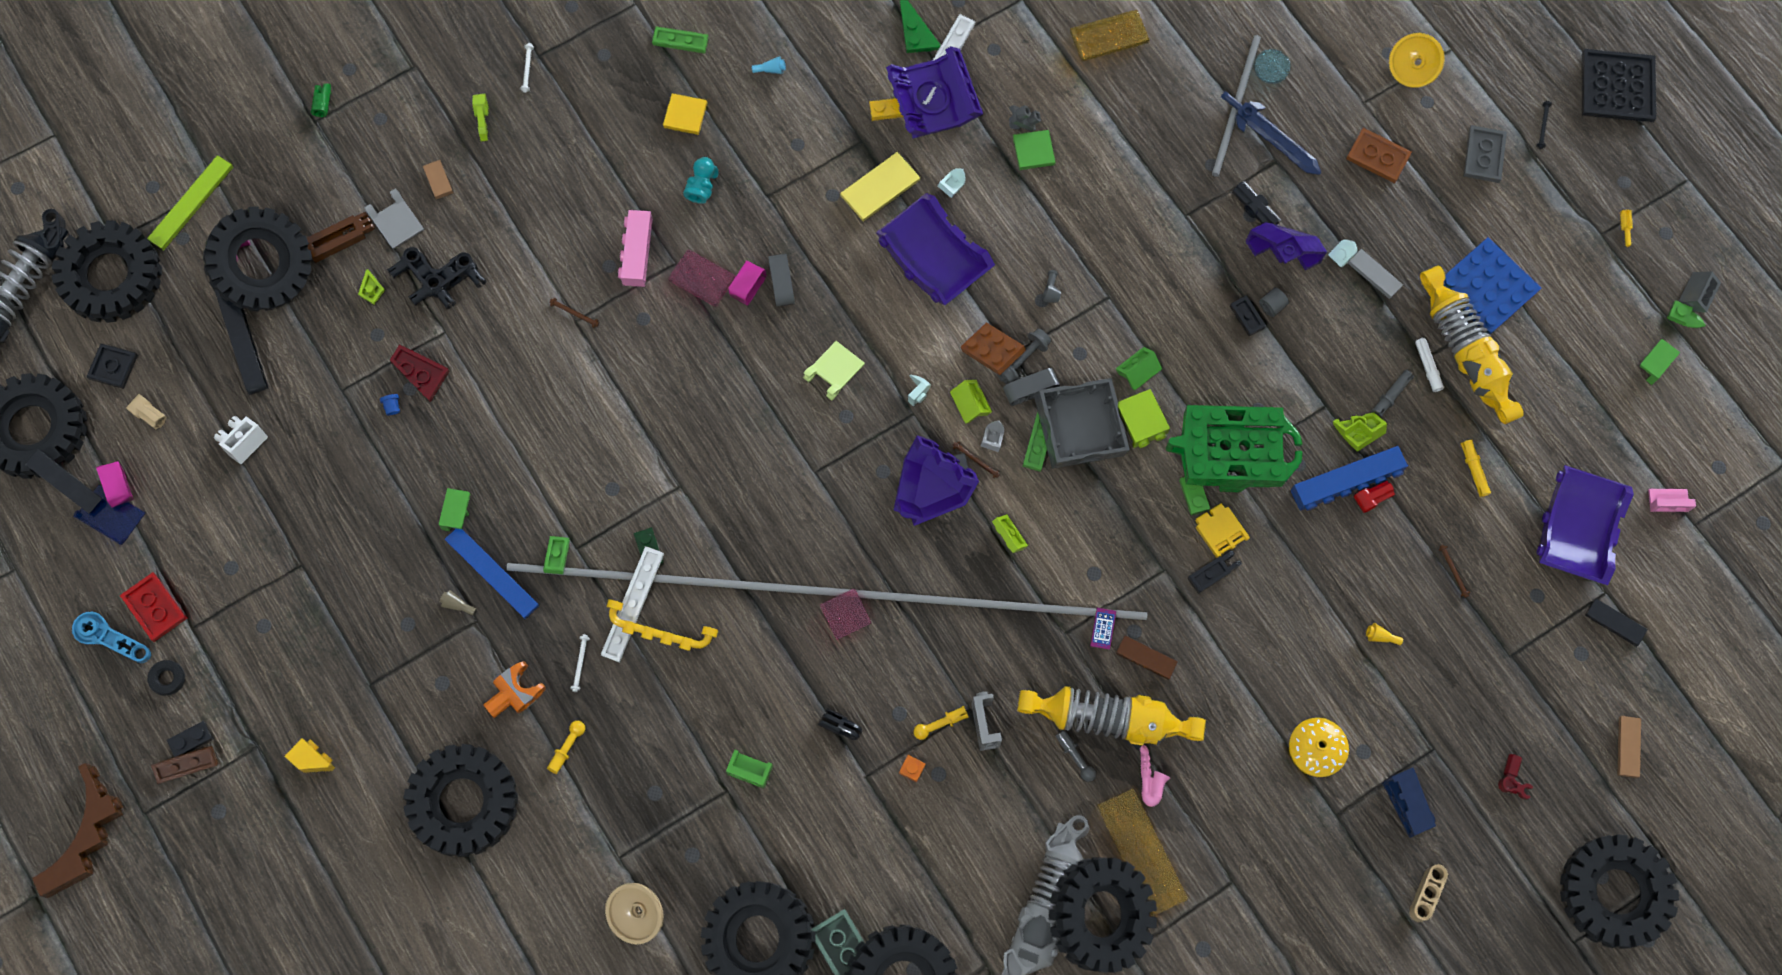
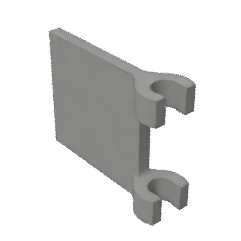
M396 188L390 191L395 203L386 209L376 213L371 204L365 207L369 217L392 249L397 248L424 231V228Z

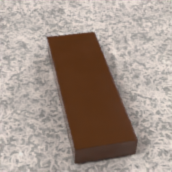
M1124 636L1116 652L1117 655L1167 680L1170 679L1178 661L1127 636Z
M211 745L154 763L151 767L157 784L217 766L218 761Z

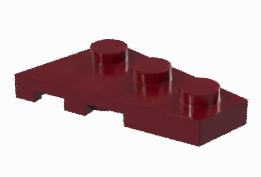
M400 344L390 358L391 363L429 402L432 401L449 373L448 368Z

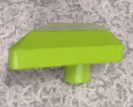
M367 269L358 295L374 305L385 289Z

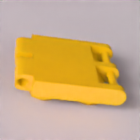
M1222 504L1209 511L1212 517L1206 512L1195 520L1198 524L1196 530L1216 558L1221 557V554L1229 549L1233 550L1236 548L1235 545L1243 540L1247 541L1250 539L1230 508H1224Z

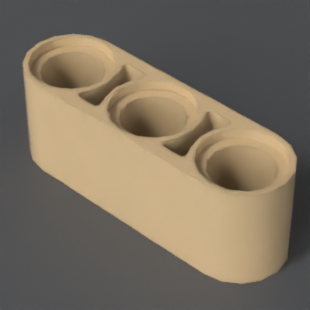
M1438 864L1426 869L1409 911L1410 917L1414 921L1423 922L1430 919L1433 915L1448 877V872L1444 866ZM1433 870L1438 871L1440 875L1439 880L1432 876ZM1426 888L1432 891L1431 899L1425 895ZM1418 907L1424 909V917L1419 916L1417 912Z

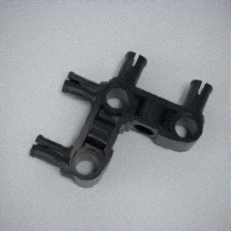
M409 247L404 251L400 261L387 269L393 279L406 270H410L422 284L420 289L408 296L415 306L427 297L438 298L446 309H450L449 303L453 307L456 301L447 292L467 277L473 281L477 288L482 287L480 282L483 285L487 282L478 271V265L474 262L471 255L466 252L451 258L449 263L435 270V268H431L423 253L415 247ZM417 256L415 260H410L412 257ZM464 262H469L466 266H462ZM434 283H439L436 287H431Z

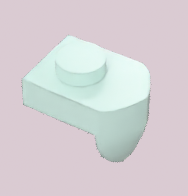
M961 168L953 169L939 182L938 187L952 198L965 183L964 170Z
M1342 240L1328 255L1340 267H1344L1357 253L1356 243L1351 240Z
M910 375L917 385L908 395V402L914 406L917 402L921 403L926 398V393L930 389L931 384L919 376Z

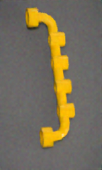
M608 599L606 606L610 608L609 617L611 622L623 628V633L633 635L634 631L642 633L641 638L648 640L657 637L661 639L660 643L671 646L672 642L680 644V649L690 651L691 647L698 649L706 647L710 644L712 637L717 638L719 631L703 626L701 634L705 635V637L701 641L619 619L617 611H622L623 603Z

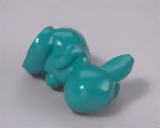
M701 157L694 162V176L687 179V185L683 191L686 199L699 204L706 203L712 194L713 186L709 179H715L719 175V169L714 165L713 161L708 157Z

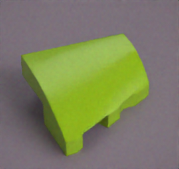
M1374 412L1363 416H1351V420L1340 422L1339 419H1335L1333 421V425L1357 452L1386 434L1387 423Z

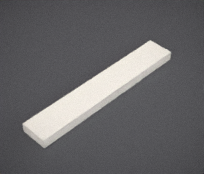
M959 14L933 60L945 55V49L950 46L961 50L975 25V21ZM933 87L926 101L923 102L927 105L930 102L936 87Z
M645 546L623 599L622 611H618L617 616L619 619L637 622L664 553ZM613 624L601 656L620 663L631 635L623 633V628Z

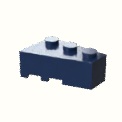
M1414 767L1396 774L1382 783L1409 838L1436 826L1435 817L1429 809Z

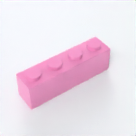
M629 210L628 217L624 219L626 233H623L622 236L624 250H621L620 253L622 267H619L618 278L621 279L622 284L625 286L645 287L653 220L651 211Z

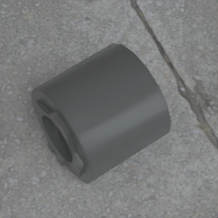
M1273 288L1259 300V304L1266 315L1274 317L1289 304V301L1280 289Z

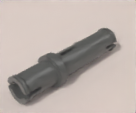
M1404 370L1387 393L1382 394L1380 401L1371 410V413L1375 412L1381 418L1386 410L1394 405L1395 399L1414 378V375L1410 371Z

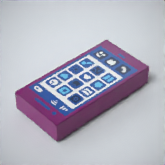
M1096 608L1090 646L1110 650L1116 611Z

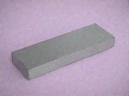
M1362 249L1348 262L1351 267L1389 299L1403 286L1400 281Z

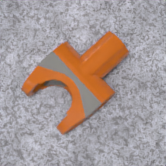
M525 661L510 667L494 680L493 684L500 692L483 704L493 718L497 717L510 705L517 713L523 712L545 691L546 687L543 683L531 688L520 687V677L528 668Z

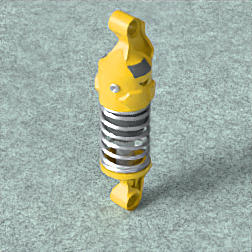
M1067 686L1054 696L1046 699H1041L1037 696L1036 692L1021 690L1019 694L1018 712L1024 714L1041 713L1053 721L1058 729L1069 731L1074 722L1075 730L1079 732L1084 723L1086 734L1093 727L1095 735L1100 734L1102 730L1105 737L1109 736L1110 733L1115 738L1121 735V738L1129 740L1130 744L1142 746L1145 743L1159 745L1166 738L1176 735L1192 741L1204 740L1205 719L1189 717L1186 721H1180L1172 715L1165 702L1151 700V697L1126 696L1123 700L1119 699L1118 695L1115 698H1111L1107 693L1104 699L1099 698L1100 693L1097 692L1092 705L1089 704V690L1086 691L1084 703H1079L1081 691L1077 689L1075 701L1073 702L1074 689Z

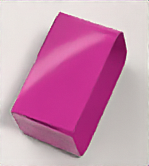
M746 260L728 288L730 297L745 305H749L766 279L763 277L766 276L765 269Z
M119 461L96 467L106 499L111 507L134 500Z

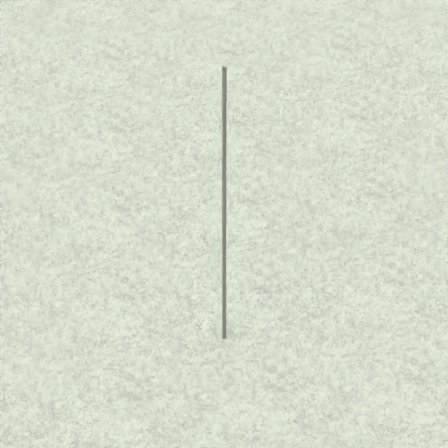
M507 563V571L551 574L544 573V566ZM565 567L564 574L556 575L632 580L634 573ZM657 574L653 582L1087 616H1095L1096 608ZM1114 610L1116 611L1115 618L1147 620V612Z

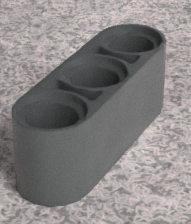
M787 254L768 256L776 307L795 304Z
M1048 368L1008 383L1003 387V390L1010 405L1014 406L1033 399L1039 390L1060 387V383L1053 368Z

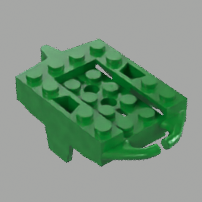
M1187 405L1184 411L1181 436L1170 438L1166 445V451L1181 455L1186 484L1219 486L1220 492H1242L1247 487H1282L1299 467L1303 455L1302 451H1295V457L1292 462L1286 463L1284 461L1283 434H1290L1294 439L1295 446H1302V439L1298 430L1284 416L1283 408ZM1207 425H1221V427L1207 426ZM1245 426H1276L1277 428H1253ZM1220 445H1226L1228 450L1221 449ZM1239 445L1246 446L1247 451L1241 450ZM1254 445H1261V448H1254ZM1240 472L1241 476H1227V473Z

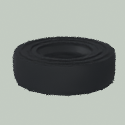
M162 660L150 668L147 682L155 693L169 696L177 693L182 688L185 682V673L178 663L171 660ZM164 671H171L174 675L172 682L168 685H162L159 681L160 674Z

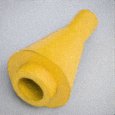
M1376 623L1369 625L1366 630L1368 641L1391 642L1397 645H1401L1403 642V638L1392 635Z

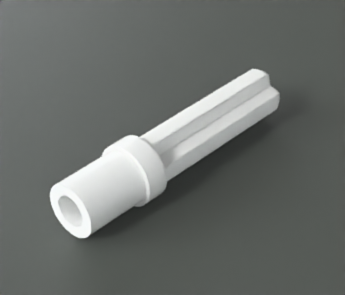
M1420 338L1416 340L1415 344L1427 373V379L1431 384L1433 392L1441 391L1444 389L1440 378V372L1437 370L1427 340Z

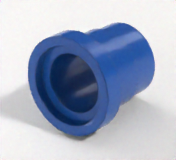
M391 394L380 398V403L383 404L387 416L400 413L398 394Z

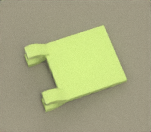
M835 341L812 366L805 370L803 378L807 382H810L816 374L831 385L827 390L828 394L826 397L832 401L865 363L839 342Z

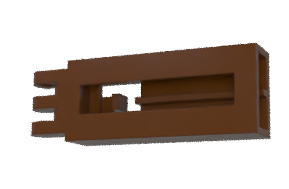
M363 212L355 217L352 215L307 237L309 242L308 250H311L315 263L366 239L364 234L375 229V226L371 224V219L368 218V213ZM348 230V234L343 236L342 232Z

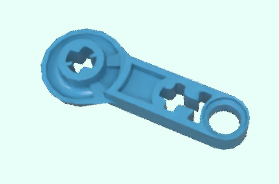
M85 612L74 620L72 634L80 643L102 644L138 663H145L151 657V651L148 647L111 629L105 619L96 612ZM91 625L93 627L92 631H87V629H85V626ZM126 641V644L132 647L130 651L124 647L121 648L119 644ZM142 648L145 649V656L141 659H137V650Z

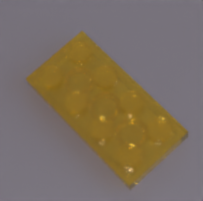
M1138 9L1070 29L1082 62L1149 43L1150 40Z

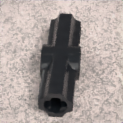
M1245 181L1239 183L1233 189V195L1244 205L1246 213L1251 218H1256L1261 224L1268 222L1278 225L1281 222V219L1270 209L1266 198L1261 194L1257 195Z

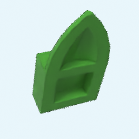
M1676 300L1673 302L1667 319L1690 328L1705 326L1701 317L1692 311L1693 307Z

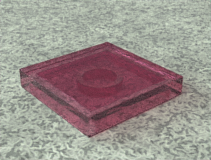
M855 588L820 604L836 640L872 624Z

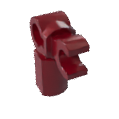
M1509 754L1503 772L1505 776L1499 780L1498 787L1502 792L1518 794L1522 799H1530L1531 796L1526 795L1524 789L1530 790L1533 789V786L1531 784H1521L1515 779L1518 777L1523 758L1515 754Z

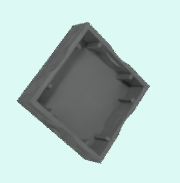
M1112 378L1086 382L1077 386L1039 390L1034 398L1052 469L1122 457L1130 450L1124 425L1119 416L1118 401Z

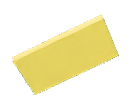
M896 152L842 191L840 196L864 222L919 182L920 177L903 157Z

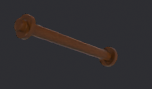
M556 298L550 300V306L553 307L555 305L592 324L593 328L599 326V320L595 319L594 321L557 302Z
M959 441L954 442V450L957 448L963 454L965 453L966 456L991 473L993 479L1000 476L999 470L995 471L959 445Z
M1441 545L1439 552L1442 551L1462 592L1461 597H1469L1470 591L1466 590L1446 550L1448 546Z

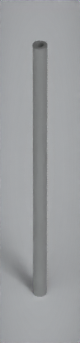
M1255 35L1235 96L1239 103L1242 101L1261 39L1258 35ZM1233 106L1212 171V175L1216 177L1219 176L1236 121L1237 110Z

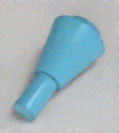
M780 56L763 64L752 66L753 73L764 71L783 74V70H786L785 61Z

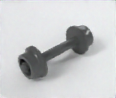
M1039 328L1034 332L1028 333V339L1031 344L1001 375L996 373L1000 381L1008 384L1018 380L1019 375L1015 370L1036 349L1042 352L1048 350L1047 346L1051 343V339L1047 333Z

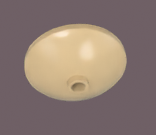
M638 883L623 884L616 888L607 900L605 911L608 925L621 940L630 944H643L653 939L659 933L663 924V909L657 896L646 886Z

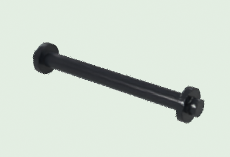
M1545 101L1542 104L1544 113L1540 139L1536 144L1538 149L1546 147L1544 138L1549 107L1552 106L1550 101Z

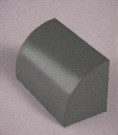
M1693 272L1679 302L1693 307L1692 311L1707 312L1721 282L1713 272Z

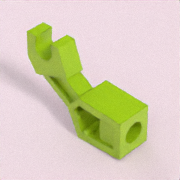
M486 94L473 95L472 105L474 116L478 119L480 140L488 141V130L485 122V116H488Z

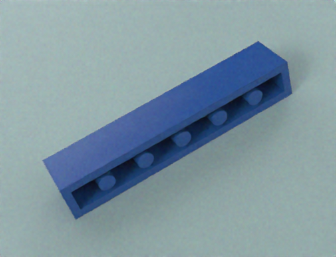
M1399 446L1295 484L1290 491L1299 510L1306 509L1309 511L1316 508L1319 503L1324 502V504H1328L1334 501L1335 497L1341 496L1343 498L1349 496L1356 489L1362 491L1372 483L1378 485L1385 482L1388 477L1393 476V478H1397L1404 474L1403 471L1408 465Z

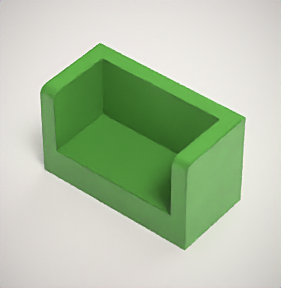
M734 750L726 773L729 776L764 789L773 765L770 762L767 764L740 754L738 750Z

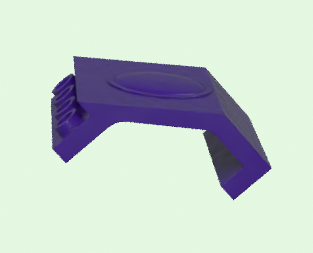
M950 46L945 49L946 54L938 59L909 67H900L893 64L886 67L888 79L894 89L893 94L900 106L899 111L904 117L905 127L912 135V138L960 127L983 115L960 49ZM936 87L930 102L927 105L923 102L926 101L932 89Z

